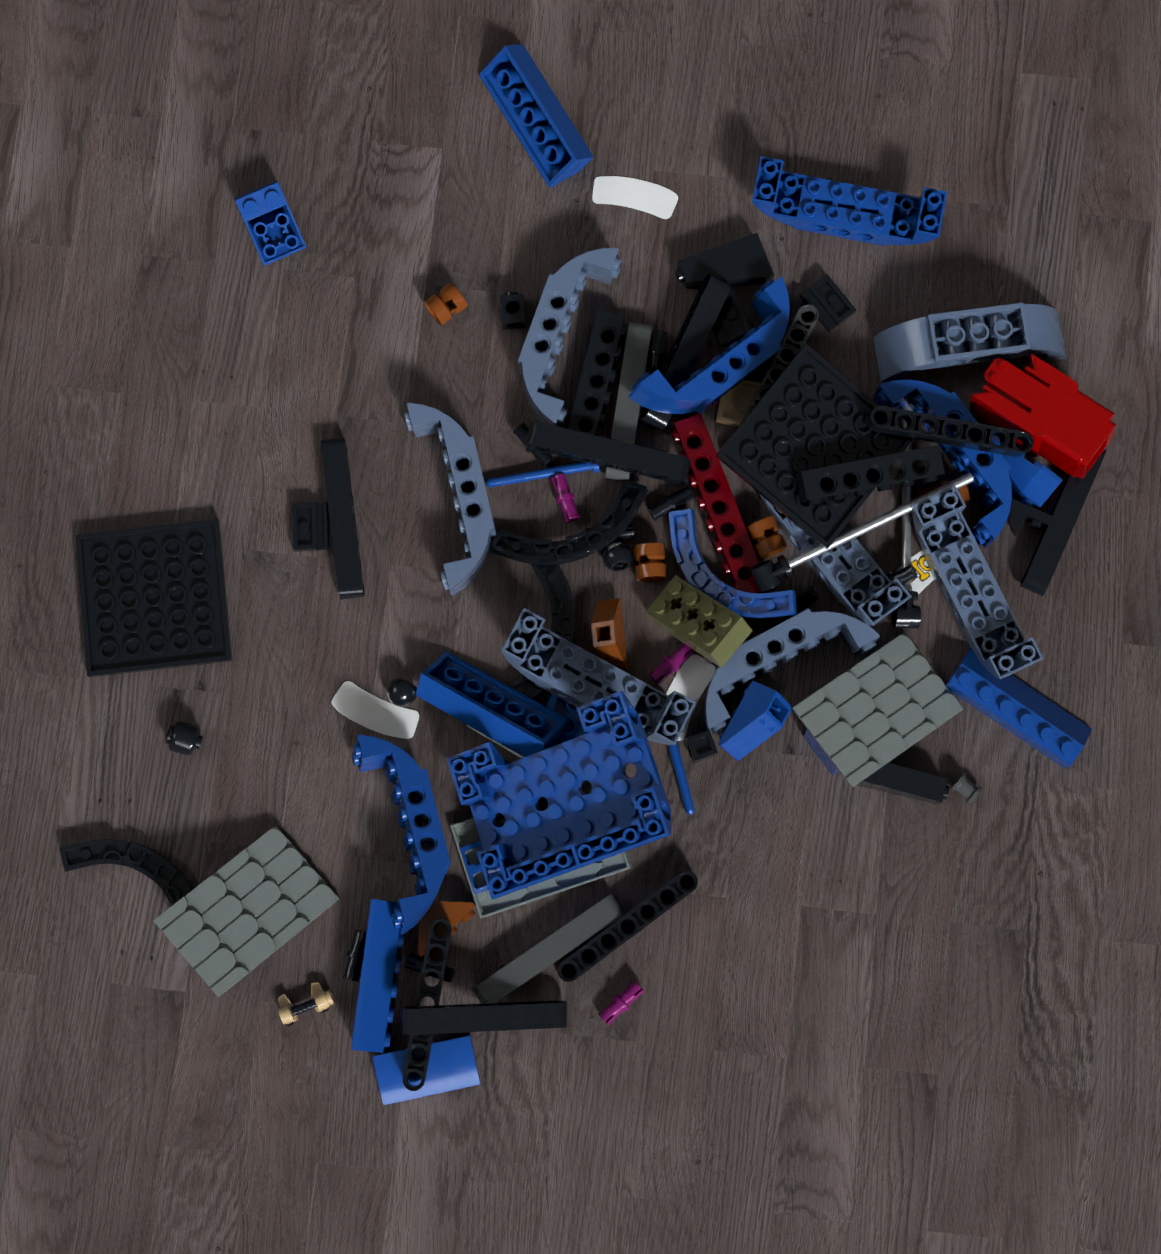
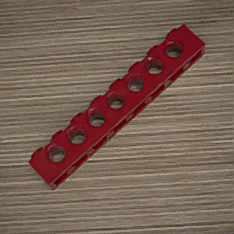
M700 413L675 422L674 431H671L675 444H680L682 449L680 456L691 460L689 467L691 474L688 475L689 482L692 488H697L699 496L696 499L700 509H705L708 518H705V523L709 532H714L716 540H713L715 549L718 554L722 553L724 562H722L723 570L726 576H731L733 584H730V587L748 593H768L769 590L759 591L750 571L753 566L759 564L720 460L715 456L717 453L702 414ZM696 439L700 445L697 448H691L688 446L687 441ZM703 460L708 464V468L700 470L696 467L695 463ZM712 482L716 485L717 489L709 492L704 488V484ZM721 504L724 506L725 511L721 514L715 513L712 506ZM730 526L734 533L726 536L721 532V527ZM733 547L739 548L742 556L734 558L730 555L729 550ZM745 569L749 571L751 577L743 580L739 578L738 571Z

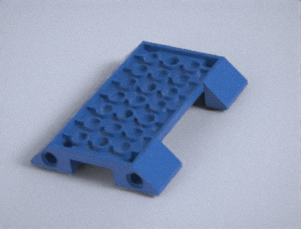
M623 691L613 693L576 708L584 732L590 733L507 764L491 742L447 758L461 805H470L484 850L477 852L492 900L671 835V808L640 716ZM630 763L636 767V775L633 778L628 777L626 774V767ZM586 780L592 785V790L589 794H585L582 791V784ZM541 797H545L548 801V807L545 811L541 810L538 806V801ZM498 813L503 814L505 817V823L502 827H499L495 821Z

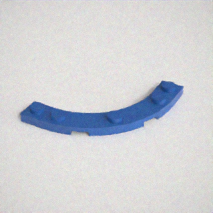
M690 508L669 512L673 551L677 563L680 565L689 584L742 617L767 619L797 615L794 590L762 594L748 593L734 589L721 581L710 570L700 552L697 542L694 510Z

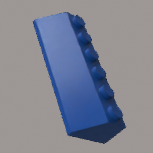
M524 45L504 46L479 76L546 184L551 188L580 172L594 156Z
M971 648L945 684L950 692L1064 769L1073 764L1085 746L1092 730L1013 675L1000 680L995 678L983 666Z
M447 651L421 673L416 691V696L523 757L553 747L568 722V719Z
M371 899L351 1050L384 1053L386 1048H390L392 1033H388L389 1023L394 1022L395 1008H391L392 998H397L398 983H394L395 974L400 973L402 959L398 958L399 948L403 949L405 934L400 935L399 928L395 929L392 921V914H394L397 902Z

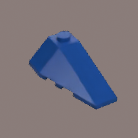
M992 435L993 443L1000 445L999 437ZM1025 454L1019 457L1003 455L1012 467L1008 472L1013 493L1021 500L1020 502L1039 509L1062 482V479L1040 462L1036 461L1035 464L1027 461Z

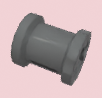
M964 772L950 787L951 791H956L963 796L968 804H971L983 789L981 786H976L968 780Z

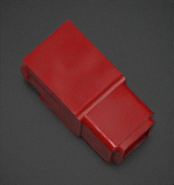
M1033 354L1030 357L1029 367L1025 368L1028 374L1002 358L995 359L984 375L989 385L983 386L984 391L982 393L971 395L969 412L978 423L1029 433L1034 440V445L1026 454L1031 457L1041 456L1074 478L1077 476L1083 479L1113 438L1117 425L1113 422L1115 413L1079 391L1076 381ZM1016 439V446L1023 450L1022 441Z

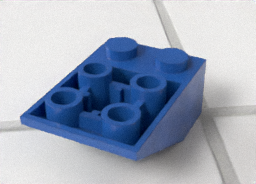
M277 180L234 198L264 266L307 248Z
M752 680L750 686L745 689L743 699L738 708L733 711L729 725L721 733L718 745L731 757L739 761L782 729L793 707L776 690Z

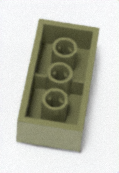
M676 575L645 611L658 627L721 668L752 632V629L742 616Z

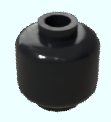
M177 721L174 725L169 726L165 743L168 744L169 750L172 752L191 755L194 749L199 750L203 736L199 735L198 726Z

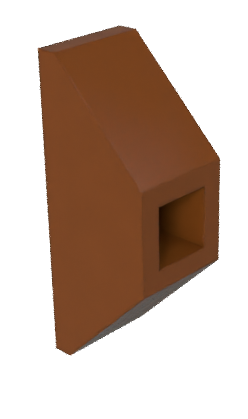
M621 598L597 601L591 622L593 648L596 655L621 670H628Z
M437 901L419 921L418 954L421 957L425 956L429 928L434 920L438 918L447 919L452 925V937L458 931L455 927L461 921L467 923L476 914L473 911L476 905L473 902ZM438 922L434 926V932L437 936H445L448 932V927L445 923ZM434 947L430 950V957L439 949V947Z

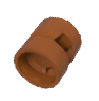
M451 282L439 290V295L433 294L424 301L425 307L440 326L450 321L453 313L459 314L468 307L464 297Z
M775 516L759 520L746 528L751 541L756 542L754 548L759 559L776 555L788 547L783 535L778 534L780 528Z
M645 543L634 546L635 561L639 563L636 566L637 581L653 582L666 579V564L662 562L665 559L664 544Z

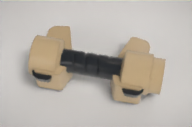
M315 982L311 983V1000L294 1006L286 994H283L278 998L280 1006L278 1012L282 1023L286 1024V1026H291L295 1021H298V1015L312 1009H316L317 1012H327L330 1005L335 1004L331 991L323 990L322 985Z

